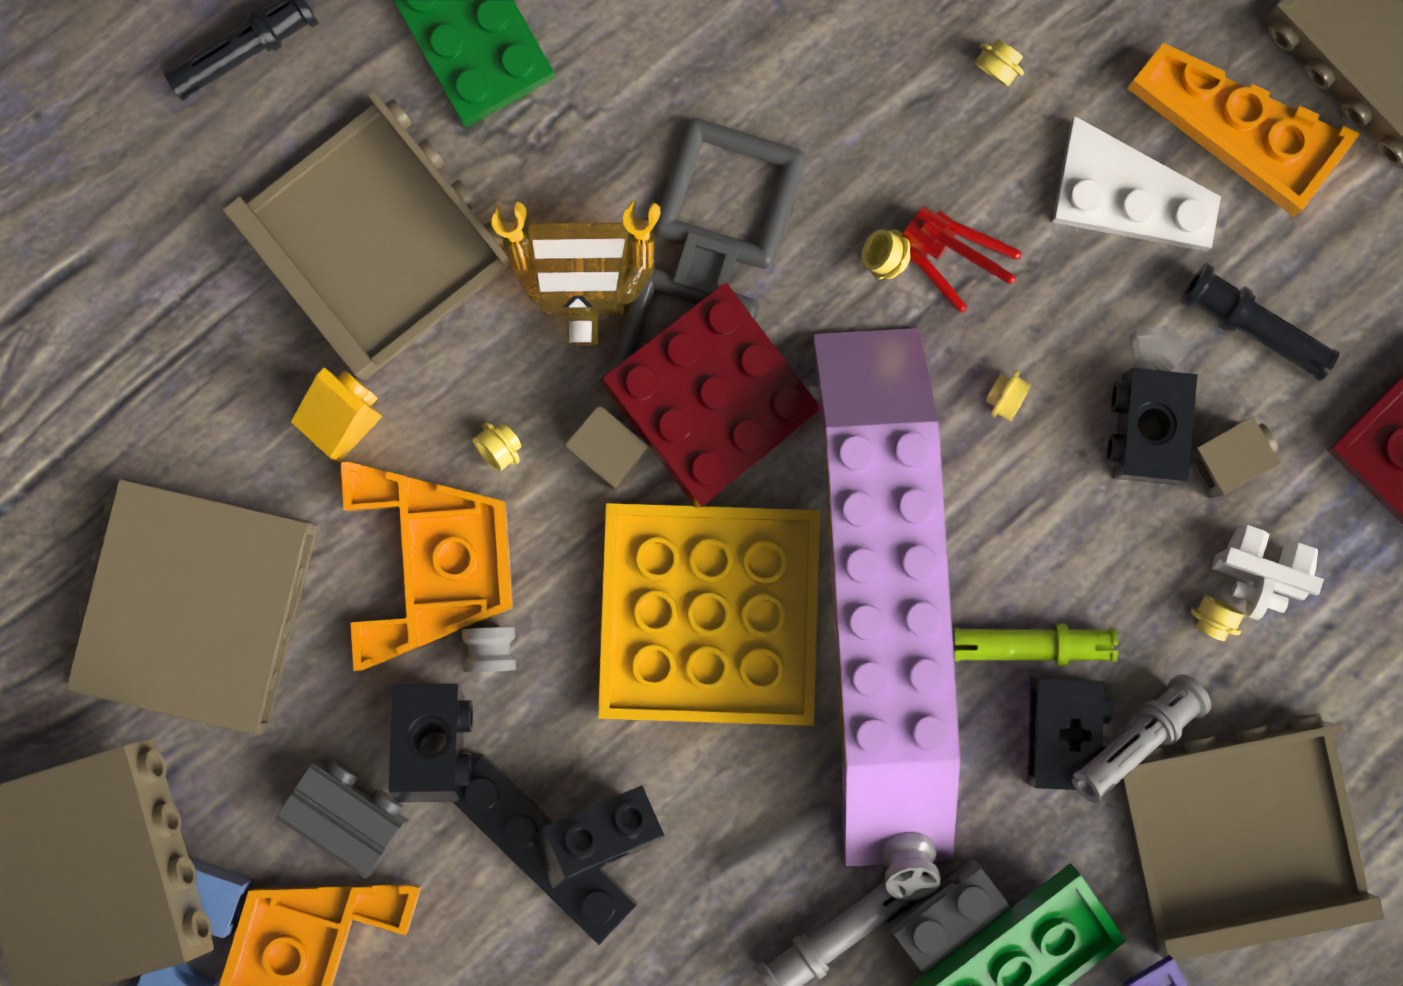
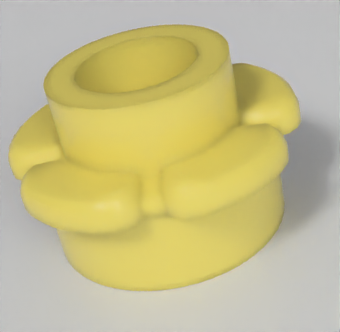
M997 39L992 47L986 43H982L979 46L983 51L974 64L1001 84L1009 87L1016 75L1022 76L1024 74L1023 69L1018 66V63L1023 58L1022 55L1003 41Z
M877 230L868 237L863 246V265L870 270L872 276L876 279L881 280L884 277L886 279H893L908 266L910 261V243L907 238L901 237L903 233L899 230Z
M1014 371L1010 378L1000 374L985 401L994 406L991 411L992 417L995 418L998 414L1012 421L1032 385L1018 377L1019 371Z
M488 422L483 423V431L473 438V443L484 460L499 472L509 464L517 465L519 463V456L516 451L522 446L514 432L504 423H500L497 427Z
M1204 595L1199 607H1192L1191 609L1192 615L1198 618L1195 627L1215 639L1225 641L1228 634L1240 635L1242 632L1238 626L1244 613L1222 600Z

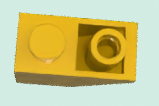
M324 367L315 377L291 423L329 458L341 462L382 418V415L372 407L378 398L357 378L352 377L345 370L339 376H336Z

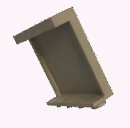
M1403 0L1280 1L1263 20L1268 27L1271 39L1281 49L1291 51L1303 63L1305 73L1314 85L1324 90L1327 89L1340 102L1341 111L1350 123L1356 127L1364 128L1377 141L1378 151L1386 161L1403 169Z
M375 91L368 95L373 103L372 106L254 199L246 203L239 196L223 209L354 375L364 382L512 265L504 250L511 246L506 237L500 236L494 231L492 221H489L484 226L471 211L478 205L473 196L459 180L452 185L447 182L439 172V169L445 165V162L426 139L417 144L406 131L413 123L394 99L384 104Z
M119 479L117 490L113 489L110 491L105 503L104 518L108 521L104 541L97 543L92 554L91 571L95 573L91 592L84 595L78 610V624L82 625L78 644L71 647L65 661L64 675L69 677L66 691L252 735L267 733L318 526Z
M1312 714L1289 719L1290 728L1270 732L1268 725L1250 726L1236 730L1237 739L1217 743L1215 735L1195 737L1183 741L1185 750L1165 754L1163 746H1158L1120 780L1154 942L1159 956L1165 958L1170 955L1174 961H1180L1385 919L1380 897L1368 892L1334 737V734L1343 732L1342 724L1323 722L1321 714Z
M155 738L120 746L0 784V943L12 986H103L183 964L214 950L211 939V923L207 914L203 911L196 886V870L194 864L188 858L180 830L181 817L178 809L173 805L166 780L165 760L158 751Z

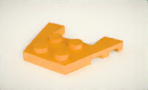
M341 462L343 510L360 511L400 508L407 615L404 619L350 622L353 671L369 669L513 608L505 501L352 462Z
M400 883L253 888L248 891L219 986H333L352 921H359L406 935L422 885Z

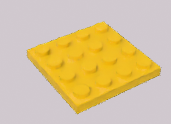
M606 503L598 719L814 726L820 510L703 506L696 508L695 506Z

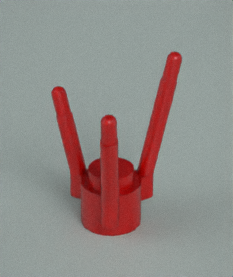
M923 206L909 223L901 237L909 240L911 247L910 261L922 269L958 312H965L967 309L966 304L928 259L929 255L939 260L945 251L950 248L1007 284L1015 282V276L961 242L955 236L959 235L1015 260L1021 258L1022 253L1020 250L954 221L940 210L936 214L926 206Z

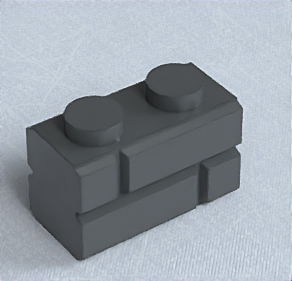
M331 759L328 765L323 761L312 763L295 787L294 792L278 812L276 819L367 879L376 871L409 821L399 814L403 805L397 803L391 795L380 789H376L372 795L355 784L359 777L358 774L338 760Z
M969 857L940 879V887L935 893L926 898L911 901V908L909 910L903 908L885 922L924 975L1011 907L980 865L973 858Z

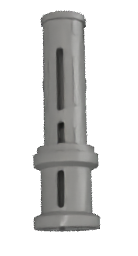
M1179 674L1174 676L1168 683V690L1157 700H1149L1141 705L1135 723L1112 741L1085 767L1074 773L1072 782L1078 793L1089 802H1099L1104 794L1131 772L1159 745H1170L1179 740L1182 736V728L1194 718H1203L1211 710V700L1204 687L1188 675Z
M884 881L807 938L805 933L801 936L798 934L792 939L793 945L768 964L760 962L755 968L767 986H802L813 977L821 979L827 975L825 972L829 970L826 964L901 909L908 907L910 903L908 900L897 899L890 895L886 890Z

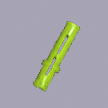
M1055 624L1054 629H959V627H953L952 639L955 642L953 644L954 662H960V660H1054L1056 666H1068L1069 660H1109L1110 662H1116L1118 657V650L1114 649V645H1118L1116 627H1109V629H1068L1067 624Z

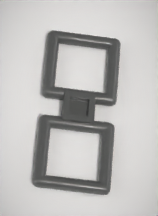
M692 118L687 122L660 204L661 214L654 226V231L659 237L684 244V249L675 274L651 266L642 268L638 272L606 374L635 352L655 290L698 303L723 283L727 282L729 285L736 261L761 269H767L773 265L806 163V156L803 151L700 118ZM702 142L782 166L758 245L678 221ZM735 293L756 321L759 311L757 301Z

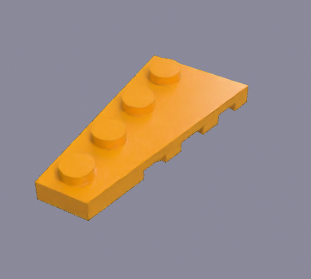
M1162 43L1127 88L1293 217L1305 208L1360 135V133L1345 126L1337 129L1319 121V114L1300 105L1293 109L1269 97L1271 92L1252 83L1246 87L1225 77L1224 70L1165 43Z

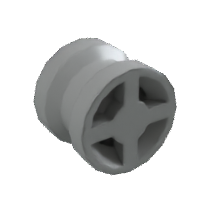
M515 627L462 629V640L468 645V656L463 661V672L516 670V659L510 654V643L515 639Z
M904 832L894 835L885 841L882 845L881 854L882 862L888 868L885 873V886L888 893L902 900H919L935 893L940 887V875L936 865L933 864L936 860V848L932 838L922 833Z

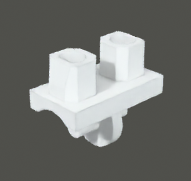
M1242 525L1235 530L1227 549L1215 554L1211 570L1253 584L1251 586L1236 581L1231 592L1232 596L1247 601L1246 617L1259 621L1267 608L1284 613L1289 599L1274 594L1273 591L1301 601L1305 600L1309 593L1313 595L1320 594L1324 579L1314 576L1318 554L1316 548L1299 542L1290 541L1285 543L1278 564L1263 558L1270 534L1249 525Z

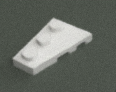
M1074 116L1070 122L1052 222L1207 252L1212 248L1221 196Z

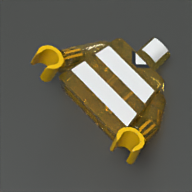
M633 200L623 214V222L529 224L528 232L522 230L527 216L524 204L520 202L515 203L514 212L518 219L516 222L505 221L500 215L499 206H496L491 219L492 227L498 235L504 237L503 243L512 272L532 303L540 305L541 309L550 316H567V345H598V316L623 315L625 305L637 299L654 271L655 235L651 230L661 214L660 207L657 204L653 203L648 213L649 220L647 221L641 220L636 216L634 209L636 201Z

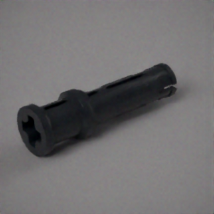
M275 0L262 9L256 6L249 10V14L246 15L247 21L197 51L183 62L164 71L166 80L177 96L184 101L205 85L218 79L265 48L269 52L280 49L282 47L281 41L306 25L313 28L319 24L306 0Z
M1205 263L1198 270L1184 291L1180 304L1187 308L1194 305L1217 319L1219 321V328L1224 331L1240 330L1307 371L1319 381L1328 375V372L1324 370L1325 368L1332 370L1339 358V351L1331 349L1256 303V296L1252 294L1253 291L1246 286L1239 289L1214 274V267L1210 264Z

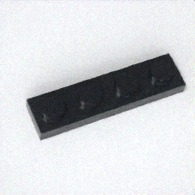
M485 754L472 765L471 785L462 786V802L453 803L600 945L637 906V902L602 868L552 889L531 838L543 826L554 821Z

